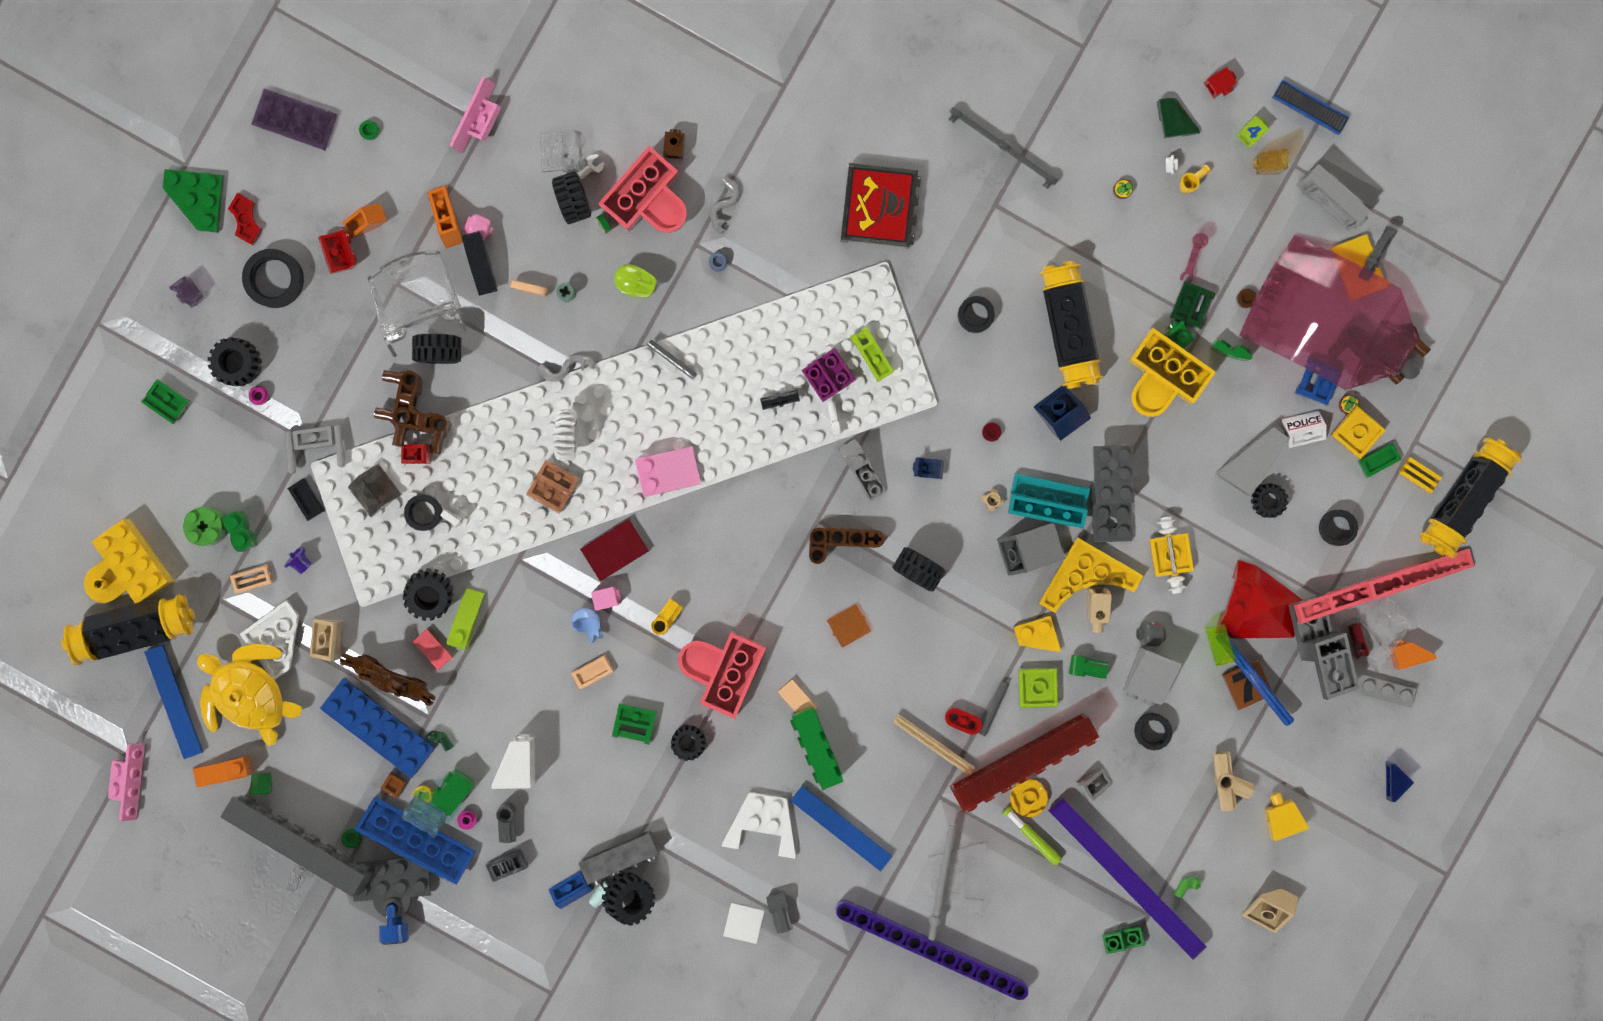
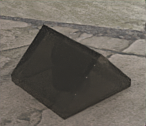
M379 464L358 475L348 486L349 490L371 518L402 495Z

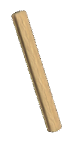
M898 714L895 717L894 724L968 776L974 772L975 767L903 716Z

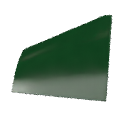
M1165 98L1157 101L1164 139L1200 133L1198 127L1176 98Z

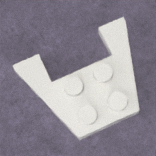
M749 792L722 842V847L739 849L742 830L781 836L778 856L795 859L796 853L787 798Z

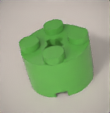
M213 507L193 509L186 514L183 522V531L187 540L199 546L219 543L227 533L223 524V516L225 515ZM208 524V528L204 529L203 525Z

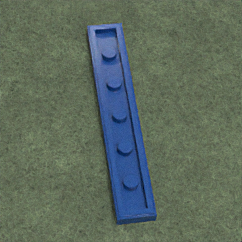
M160 645L144 651L183 759L203 753L204 751L165 646Z
M803 785L791 798L790 801L880 872L892 858L890 853Z

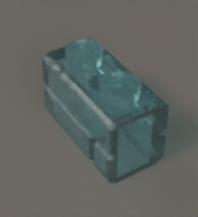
M415 795L406 807L402 819L422 831L428 832L430 836L435 838L444 826L448 815Z

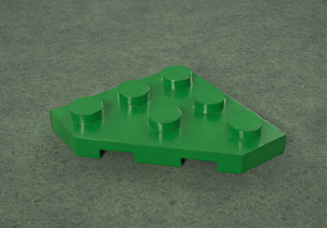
M164 169V191L196 230L218 233L224 176Z

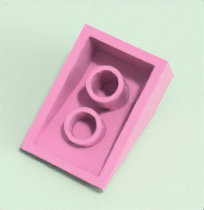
M693 447L635 459L644 497L701 484Z

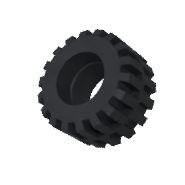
M573 171L552 178L555 197L565 222L569 225L590 218L591 209L579 175Z
M449 334L412 336V360L418 363L456 364L461 362V337Z
M234 337L223 338L220 340V343L216 342L213 345L215 349H210L209 353L212 355L207 359L211 363L208 365V369L212 370L211 375L216 377L218 382L235 387L245 386L246 383L250 384L253 382V378H257V371H261L259 363H262V359L258 357L260 353L255 350L256 347L250 344L249 341ZM239 351L243 356V366L238 372L231 373L226 366L227 357L230 353Z
M909 547L903 548L892 567L900 575L932 592L935 591L946 572L943 567Z
M426 568L424 572L422 569L418 570L417 574L413 573L411 575V578L408 579L403 591L405 608L408 607L409 614L414 613V617L417 619L419 616L422 617L423 621H426V618L432 621L436 616L440 618L443 613L445 614L451 605L453 585H450L451 581L449 578H445L446 574L443 572L441 575L438 574L439 570L437 569L434 572L431 571V568ZM425 586L432 587L438 592L439 599L435 602H425L419 598L417 590Z
M623 872L620 873V876L615 875L613 881L609 880L607 882L609 885L604 887L603 891H605V894H602V899L605 901L602 902V905L606 908L605 911L609 916L621 924L633 926V923L639 924L641 919L643 921L647 919L646 915L651 914L652 911L650 909L655 905L652 902L655 899L654 890L647 881L630 872L626 874ZM634 890L632 902L628 906L623 907L624 897Z

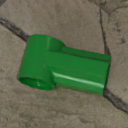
M1071 655L1068 674L1106 679L1109 663L1088 659V657Z

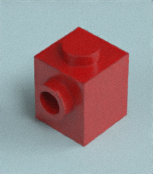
M1227 67L1204 82L1213 99L1221 94L1223 96L1228 95L1234 91L1232 87L1237 84L1236 75Z

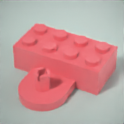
M650 146L645 149L598 203L607 214L628 232L643 218L656 230L662 233H673L684 225L687 218L685 204L668 188L679 176L678 170Z
M731 631L723 650L704 641L689 642L681 649L678 656V664L685 676L707 685L700 704L735 719L766 646Z

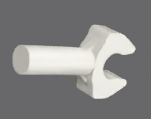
M598 154L590 155L586 158L588 161L587 166L577 173L580 180L591 172L600 174L605 167L604 162L596 167L593 166V162L599 158Z
M828 401L827 406L833 438L839 437L841 432L835 402Z

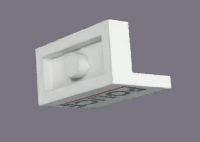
M1319 411L1281 419L1286 436L1289 437L1286 443L1289 448L1326 439V424Z

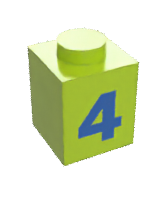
M1254 116L1236 136L1248 148H1251L1269 130L1267 122L1261 117Z

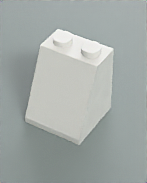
M518 734L509 743L493 780L492 789L531 788L536 783L535 737H530V734Z

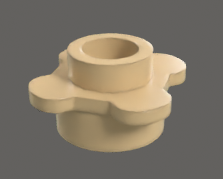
M991 489L990 493L981 497V501L987 505V510L990 512L994 511L999 505L1004 504V499L1000 498L996 489Z

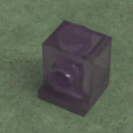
M186 276L169 287L170 290L177 292L176 296L183 304H188L190 308L198 305L200 299L204 297L191 278Z

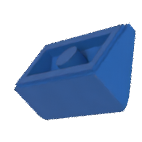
M582 871L549 889L555 906L559 909L566 907L593 891L591 885H587Z

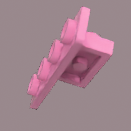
M486 77L481 78L450 143L452 148L461 153L464 152L471 136L481 141H486L502 108L488 101L495 83Z
M141 743L127 745L125 761L112 760L108 799L121 802L120 821L137 819L145 745Z

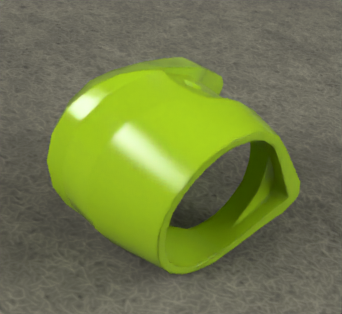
M623 265L617 269L614 276L616 287L627 296L649 298L656 291V278L636 265Z

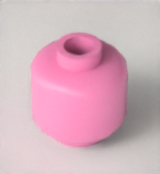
M473 214L471 217L468 216L463 231H466L465 234L480 231L483 240H485V238H490L493 228L490 227L491 222L489 219Z

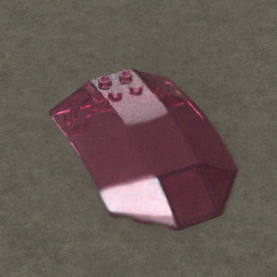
M1294 235L1274 263L1253 302L1239 334L1240 337L1312 371L1345 391L1400 374L1418 342L1402 290L1353 261Z

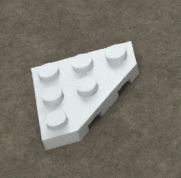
M288 600L240 634L247 645L266 644L281 650L282 656L278 659H258L274 680L289 671L292 665L299 614Z

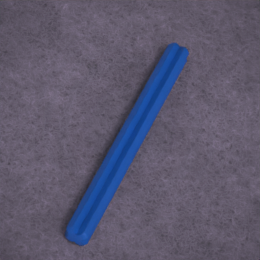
M1224 631L1219 632L1215 638L1283 724L1285 726L1292 724L1294 718Z

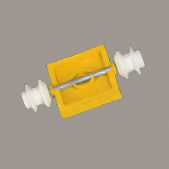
M1168 516L1160 518V522H1157V524L1161 525V529L1158 532L1166 535L1149 539L1155 577L1173 576L1166 581L1171 584V587L1167 590H1172V594L1184 592L1183 589L1187 588L1182 585V581L1185 578L1178 576L1179 573L1194 571L1188 533L1170 534L1175 532L1177 528L1173 527V522L1176 519L1172 520V517Z

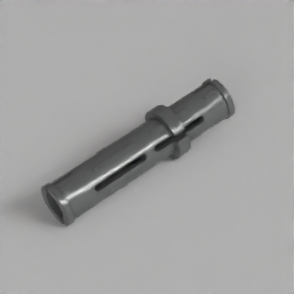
M1391 226L1385 227L1383 234L1370 256L1365 259L1366 263L1358 274L1361 280L1369 282L1376 268H1379L1383 255L1398 232L1395 228Z

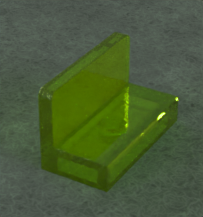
M1225 624L1210 628L1204 627L1214 664L1221 666L1235 662Z

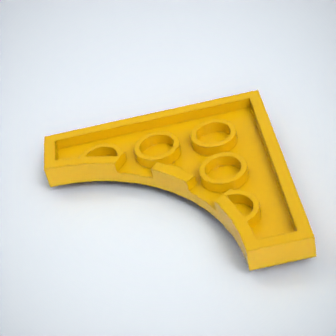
M1076 537L1038 603L1056 613L1064 601L1072 596V594L1091 586L1114 585L1135 592L1143 575Z

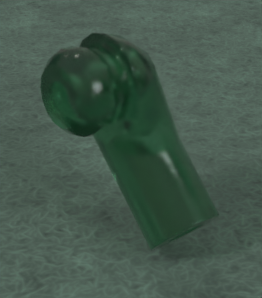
M433 730L426 735L427 742L441 743L445 752L454 747L445 732Z

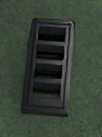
M521 849L485 865L493 882L528 868ZM514 857H516L518 861V867H516L515 862L513 860ZM507 860L510 861L511 866L513 868L512 870L509 869L508 864L506 862ZM499 863H503L506 870L505 873H503ZM496 865L500 875L496 876L492 866Z

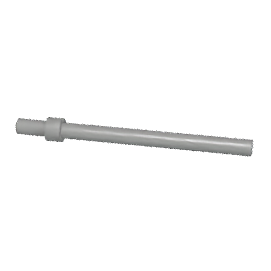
M952 825L948 826L933 913L929 919L930 930L928 939L934 941L936 940L938 926L941 923L940 912L956 826Z

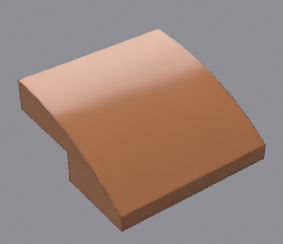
M545 460L526 496L560 514L579 478Z

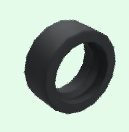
M972 296L963 301L957 315L962 328L971 333H980L988 329L993 323L995 312L993 305L985 297ZM974 303L983 305L987 310V319L979 326L971 325L965 319L967 307Z
M420 494L413 496L404 507L405 520L415 530H431L442 519L440 516L443 512L441 504L430 495ZM421 501L430 503L435 511L433 519L426 524L416 522L412 516L414 505Z
M1344 510L1329 511L1324 514L1319 523V533L1322 539L1334 546H1344L1351 543L1356 538L1359 529L1354 515ZM1334 517H1343L1349 523V533L1342 539H1335L1328 533V523Z
M1148 713L1140 717L1134 728L1135 738L1138 743L1146 749L1153 751L1166 747L1171 741L1173 734L1169 721L1156 713ZM1152 720L1160 722L1165 731L1163 738L1156 743L1146 741L1142 735L1143 726Z

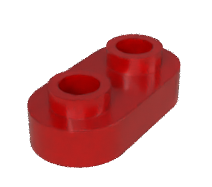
M950 708L945 713V721L949 726L967 734L975 735L982 728V722L977 716L959 708ZM952 714H957L956 720H951ZM970 721L975 722V726L973 728H970L968 726V723Z

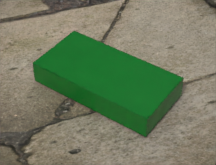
M1390 443L1358 460V463L1366 478H1369L1402 459L1394 444Z

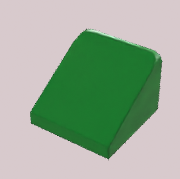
M271 773L251 774L250 795L270 794L272 792Z

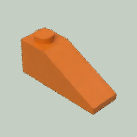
M446 186L428 191L437 230L446 249L463 243L461 228Z
M249 755L193 769L197 787L231 781L254 773Z

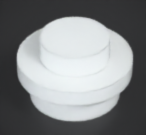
M1171 155V157H1166V173L1174 175L1175 171L1178 170V159Z

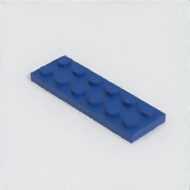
M346 678L340 681L320 707L323 712L410 778L415 775L435 748L434 745Z
M377 797L373 798L355 828V832L457 886L476 852Z

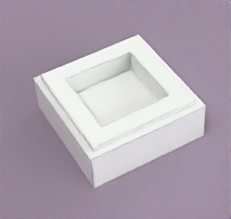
M443 510L440 515L456 527L462 523V519L450 510Z

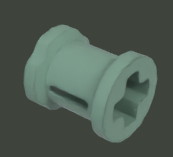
M563 283L557 287V296L562 301L570 302L575 298L576 292L570 284ZM568 288V291L571 293L570 295H566V297H564V295L562 294V290L566 291V289Z

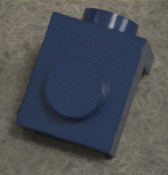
M916 457L913 463L915 477L943 478L944 460Z

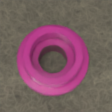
M255 386L249 391V399L253 404L263 405L267 402L269 395L264 387ZM258 392L262 393L261 399H257L256 394Z
M469 810L462 811L457 818L459 827L464 830L473 828L477 822L476 815ZM464 817H468L470 819V822L468 824L464 823Z

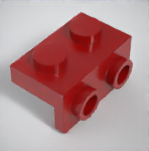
M344 228L338 232L318 237L330 274L350 270L356 265V254L354 251H351L349 245L351 244L350 236L348 233H345Z

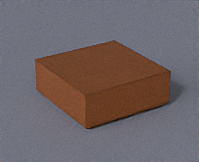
M390 772L380 789L397 799L408 781Z

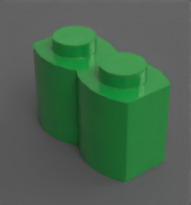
M235 511L223 516L224 527L230 534L231 544L237 552H244L257 547L256 537L249 529V520L243 511Z

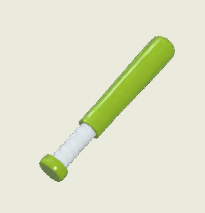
M1008 805L1002 811V814L1004 816L1007 815L1052 865L1057 866L1062 861L1061 856L1026 822L1024 823L1012 811L1013 808Z

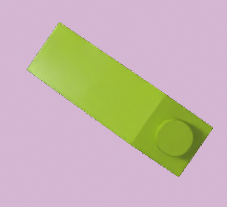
M466 588L453 621L447 645L464 650L469 648L485 593Z

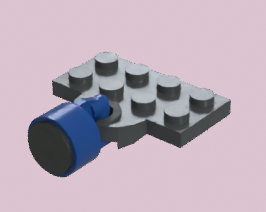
M405 858L355 862L358 865L362 863L368 866L373 876L362 894L353 896V902L373 900L374 908L377 912L387 917V925L379 926V941L382 945L406 943L409 940L408 923H403L402 915L412 905V897L431 895L430 872Z

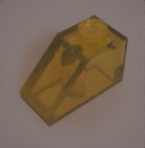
M1288 149L1260 152L1256 155L1253 161L1256 175H1279L1287 170Z

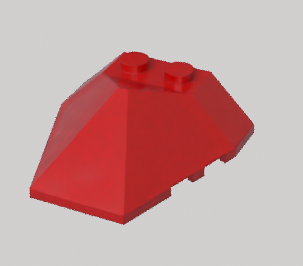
M1237 560L1232 576L1235 581L1224 615L1220 614L1215 633L1224 631L1230 638H1294L1295 632L1288 605L1303 599L1258 566Z

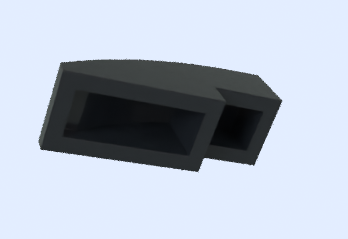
M476 231L461 235L479 296L498 291L492 264L481 232Z

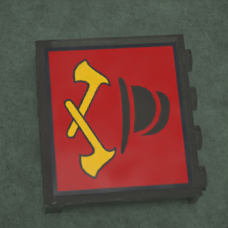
M849 163L840 242L848 243V241L899 246L906 247L909 250L910 245L914 244L915 233H911L912 226H916L917 214H913L914 207H918L919 195H915L916 187L920 188L921 182L918 170Z

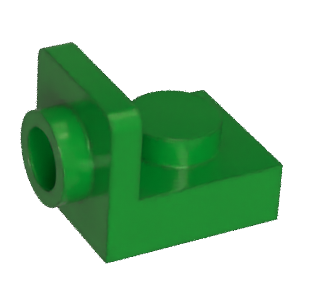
M1183 320L1179 323L1174 321L1167 327L1169 331L1165 335L1184 349L1195 338L1184 326L1185 322Z

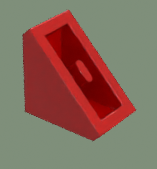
M404 445V447H401V464H431L432 453L429 452L430 445Z

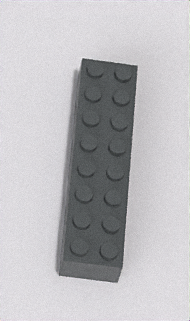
M249 795L231 798L220 816L222 819L351 897L362 894L373 876L368 866L362 863L356 864L351 856L345 853L341 855L336 852L337 848L333 845L321 843V838L314 834H306L303 827L297 824L291 825L288 823V818L280 814L278 816L273 814L270 807L258 805L255 803L256 799Z

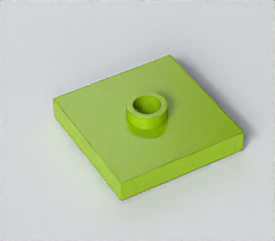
M1057 668L1018 669L1020 708L1058 707Z

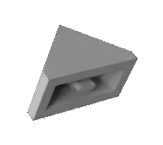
M1103 768L1077 782L1083 795L1089 802H1093L1112 785Z

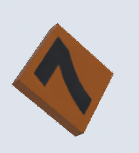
M1256 659L1249 662L1272 691L1259 660ZM1239 667L1222 675L1237 710H1241L1264 699Z

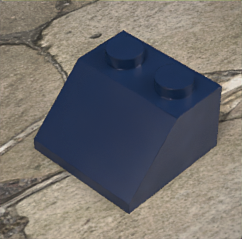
M1066 386L1059 387L1034 406V409L1047 427L1060 441L1091 419L1084 404Z

